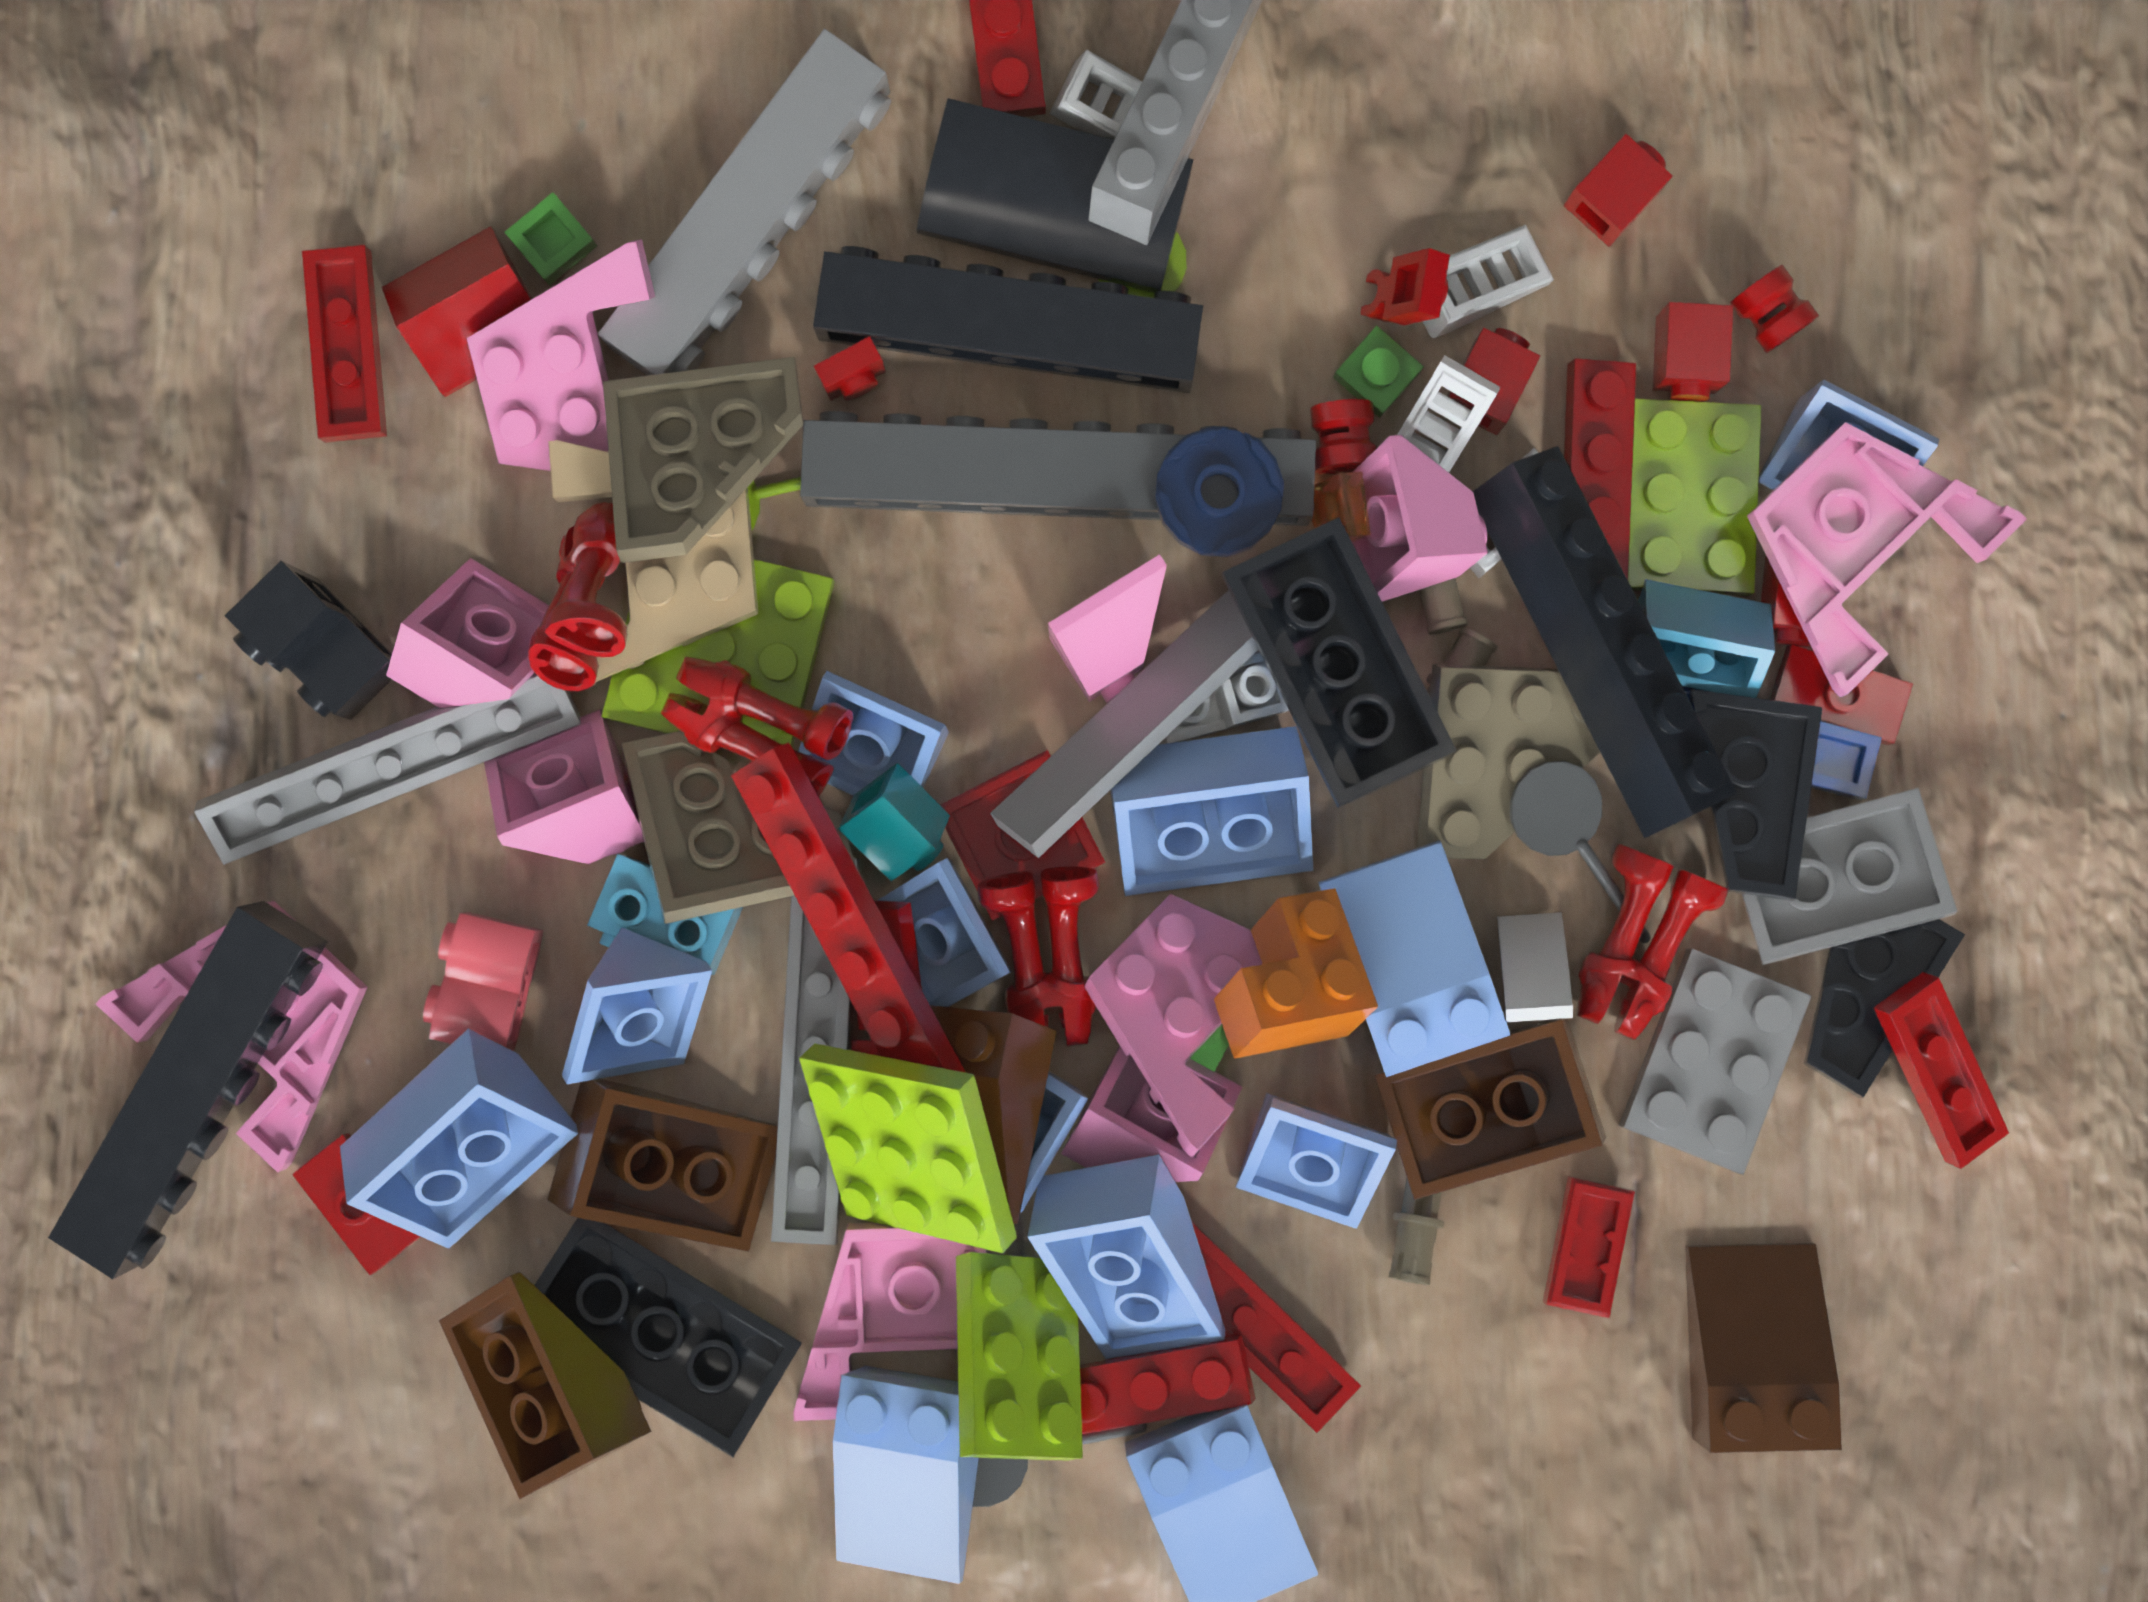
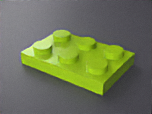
M1635 399L1628 582L1633 591H1642L1645 579L1722 595L1750 596L1755 593L1757 536L1747 515L1758 505L1761 405Z
M977 1252L957 1255L956 1293L960 1457L1062 1461L1083 1458L1078 1315L1041 1258Z

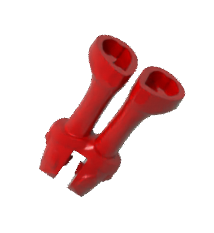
M607 502L594 504L577 517L575 525L568 528L566 535L563 536L559 548L561 559L556 572L559 588L547 608L540 626L535 630L530 641L528 653L531 668L540 679L557 689L581 691L590 688L595 684L599 669L597 657L616 656L622 653L626 646L628 632L624 620L611 608L596 603L597 591L603 585L605 576L612 574L620 562L616 550L613 504Z
M687 656L684 657L676 679L689 689L708 697L709 705L681 694L670 693L661 711V714L670 723L684 733L688 743L691 745H695L697 748L709 753H714L721 747L752 761L782 744L743 723V715L767 723L794 736L803 742L806 750L825 760H831L841 753L849 737L853 721L852 711L839 703L829 702L819 710H806L779 700L752 686L750 673L742 667L731 664L727 660L715 663ZM794 750L818 797H820L834 771L833 765L815 756Z
M1618 843L1612 855V864L1625 879V896L1618 918L1600 953L1589 952L1583 961L1582 968L1578 974L1581 990L1576 1015L1592 1023L1599 1024L1615 996L1619 982L1629 987V990L1621 1003L1614 1032L1636 1040L1653 1016L1663 1012L1665 1009V1005L1672 994V986L1665 982V979L1687 931L1703 912L1715 911L1723 906L1728 891L1727 888L1678 868L1670 886V898L1661 922L1641 960H1636L1633 956L1644 926L1674 866Z
M1054 867L1040 872L1043 897L1047 905L1051 939L1052 971L1049 973L1044 972L1038 941L1034 908L1035 886L1033 873L1027 871L1013 872L980 882L978 884V899L981 906L989 911L1000 912L1009 932L1015 984L1006 989L1005 1004L1007 1013H1013L1048 1027V1014H1044L1043 1010L1047 1007L1060 1006L1062 1007V1012L1058 1014L1062 1028H1065L1067 1047L1088 1044L1091 1033L1092 1014L1097 1007L1084 987L1089 976L1083 974L1078 940V912L1081 902L1091 899L1099 890L1100 885L1097 871L1088 867Z

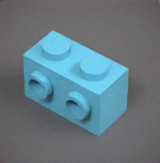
M1645 579L1638 601L1681 685L1715 693L1756 698L1775 653L1771 604Z
M617 854L587 926L603 932L599 943L608 948L620 929L625 928L706 961L712 969L711 975H715L743 907L665 924L650 865L630 856Z

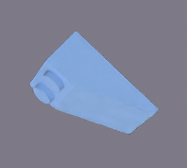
M1440 840L1318 882L1321 891L1336 889L1376 998L1378 1008L1366 1018L1386 1077L1510 1036L1492 979Z
M1159 1154L1042 1177L1037 1186L1027 1237L1105 1359L1224 1341L1225 1327L1184 1196Z
M864 1366L841 1375L833 1436L837 1561L958 1584L963 1581L979 1458L960 1457L958 1381L871 1366Z
M1247 1404L1189 1415L1125 1442L1126 1458L1189 1602H1256L1318 1575Z

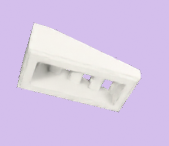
M1086 50L1073 64L1050 114L1082 132L1115 140L1142 81ZM1088 82H1091L1099 87L1088 106L1079 100ZM1111 93H1114L1122 98L1110 119L1103 115L1102 112Z
M1521 226L1450 255L1446 276L1448 280V293L1441 307L1440 317L1423 321L1429 335L1432 338H1437L1549 285L1554 279L1527 226ZM1510 251L1523 279L1515 280L1502 255L1503 252ZM1486 261L1499 287L1498 289H1493L1480 263ZM1463 272L1475 297L1474 299H1469L1457 274Z
M1444 355L1397 435H1402L1449 473L1501 387ZM1443 386L1474 404L1472 410L1440 393V387ZM1427 409H1432L1438 414L1444 416L1445 418L1461 426V428L1458 429L1454 427L1453 425L1447 423L1441 418L1430 413L1429 411H1427ZM1415 429L1448 449L1444 450L1414 432Z

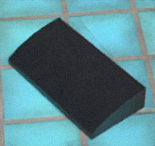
M948 98L926 182L917 224V234L1154 293L1162 289L1194 159L1188 158L1149 243L1145 245L1089 221L1092 186L1114 139Z
M1339 517L1222 572L1221 575L1337 808L1433 765L1456 751Z
M577 1218L534 1285L624 1371L634 1394L641 1403L732 1458L736 1455L802 1342L602 1222Z

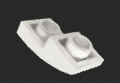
M1261 653L1253 654L1160 744L1195 739L1289 711Z
M1562 913L1497 917L1506 1022L1573 1018L1571 984Z

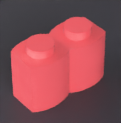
M471 912L460 913L456 924L448 922L444 928L438 951V958L447 961L445 975L441 986L435 984L431 986L423 1011V1021L431 1023L429 1039L452 1044L469 1028L514 1051L525 1013L528 991L538 961L543 930Z

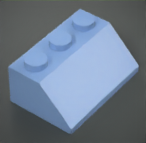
M1297 726L1157 745L1111 789L1125 896L1313 871L1309 776Z
M468 1028L340 1146L346 1202L350 1206L449 1249L578 1134L577 1125L518 1053Z

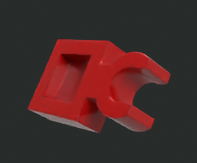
M1426 248L1393 257L1390 273L1379 269L1370 271L1367 274L1366 282L1378 287L1377 294L1371 304L1361 306L1360 314L1375 320L1393 322L1402 326L1439 318L1441 307L1448 293V280L1446 276L1450 254Z

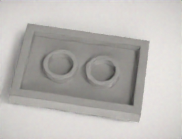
M1919 788L1808 817L1796 899L1794 901L1742 894L1762 965L1953 916L1957 913Z
M1686 949L1672 985V994L1660 1016L1619 1126L1744 1175L1810 1002L1811 995L1695 949Z

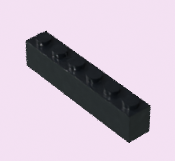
M844 246L841 248V254L824 251L813 328L819 341L854 345L870 336L876 349L1183 393L1191 392L1204 305L1192 304L1191 297L1184 293L1156 291L1153 298L1129 295V289L1126 286L1112 282H1093L1091 289L1066 286V279L1048 273H1031L1028 280L1003 277L1004 271L1002 269L985 264H969L966 266V271L941 268L939 260L922 255H906L903 262L878 259V252L858 246Z
M1559 446L1512 462L1476 488L1473 493L1478 514L1483 518L1487 531L1643 837L1647 838L1737 794Z
M265 901L236 908L48 1237L50 1240L111 1279H115L136 1267L144 1269L155 1259L166 1241V1236L161 1231L171 1214H177L187 1204L197 1187V1182L192 1177L202 1159L208 1160L212 1157L225 1140L228 1127L223 1125L232 1107L243 1103L255 1088L260 1077V1073L254 1070L265 1050L270 1051L276 1047L286 1034L291 1024V1018L286 1014L296 996L304 995L319 977L323 963L318 961V958L328 943L327 940Z

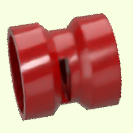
M1783 264L1757 280L1730 302L1740 318L1750 319L1757 329L1755 339L1766 354L1790 339L1820 316L1809 300L1799 299L1793 291L1794 279ZM1785 303L1787 306L1785 309L1771 319H1767V315Z
M1366 399L1334 400L1316 404L1310 408L1311 428L1319 436V446L1315 453V472L1319 474L1352 473L1377 449V446L1370 441L1369 428L1375 421L1372 401Z

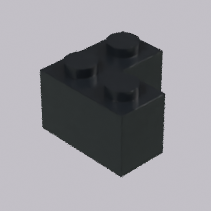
M280 561L224 615L239 630L233 637L234 642L239 648L261 666L267 662L279 672L288 668L303 683L297 690L298 694L311 708L323 717L332 712L334 715L351 720L392 680L386 676L392 653L318 578L284 561Z

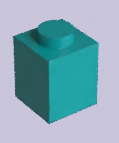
M896 763L853 795L838 830L892 882L911 867L916 871H920L934 861L943 849L944 844L940 839L950 815L899 763Z

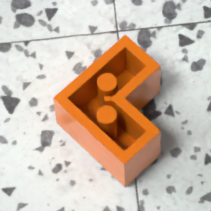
M1335 888L1278 898L1251 929L1262 964L1240 968L1214 998L1234 1059L1349 1036L1378 1008Z

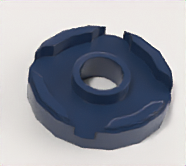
M1211 426L1187 434L1168 451L1157 474L1155 503L1163 526L1180 545L1200 555L1228 557L1250 550L1270 533L1282 509L1284 480L1276 458L1260 439L1246 432L1243 434L1237 430H1230L1228 427ZM1214 475H1224L1230 478L1235 483L1238 491L1237 500L1227 508L1218 509L1209 506L1201 495V486L1207 478Z

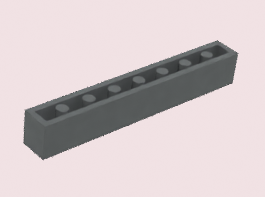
M825 411L820 413V421L804 420L800 497L806 507L1161 520L1155 503L1157 474L1168 451L1186 435L1174 434L1173 426L1158 423L1140 424L1136 426V433L1111 432V424L1100 421L1073 423V430L1048 429V422L1029 418L1010 420V428L984 427V419L971 416L948 417L946 425H921V417L911 414H886L883 416V423L858 422V415L854 413ZM1211 426L1201 427L1200 430L1205 429V428H1208V427H1211ZM1228 427L1230 430H1237L1236 428ZM1266 429L1263 431V438L1258 439L1276 458L1284 480L1282 509L1274 525L1308 526L1313 518L1316 440L1301 439V432L1295 429ZM1224 475L1211 476L1201 486L1202 498L1211 507L1218 509L1227 508L1237 500L1238 491L1235 483Z

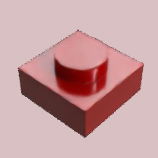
M870 336L813 366L830 401L842 395L846 401H850L868 393L878 385L879 382L876 377L886 372L882 358Z

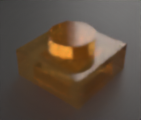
M1362 472L1338 473L1314 485L1313 518L1311 519L1314 528L1339 517L1351 542L1371 535Z

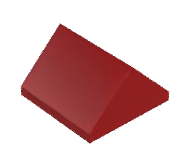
M492 226L381 287L397 329L444 397L477 380L467 338L533 299Z

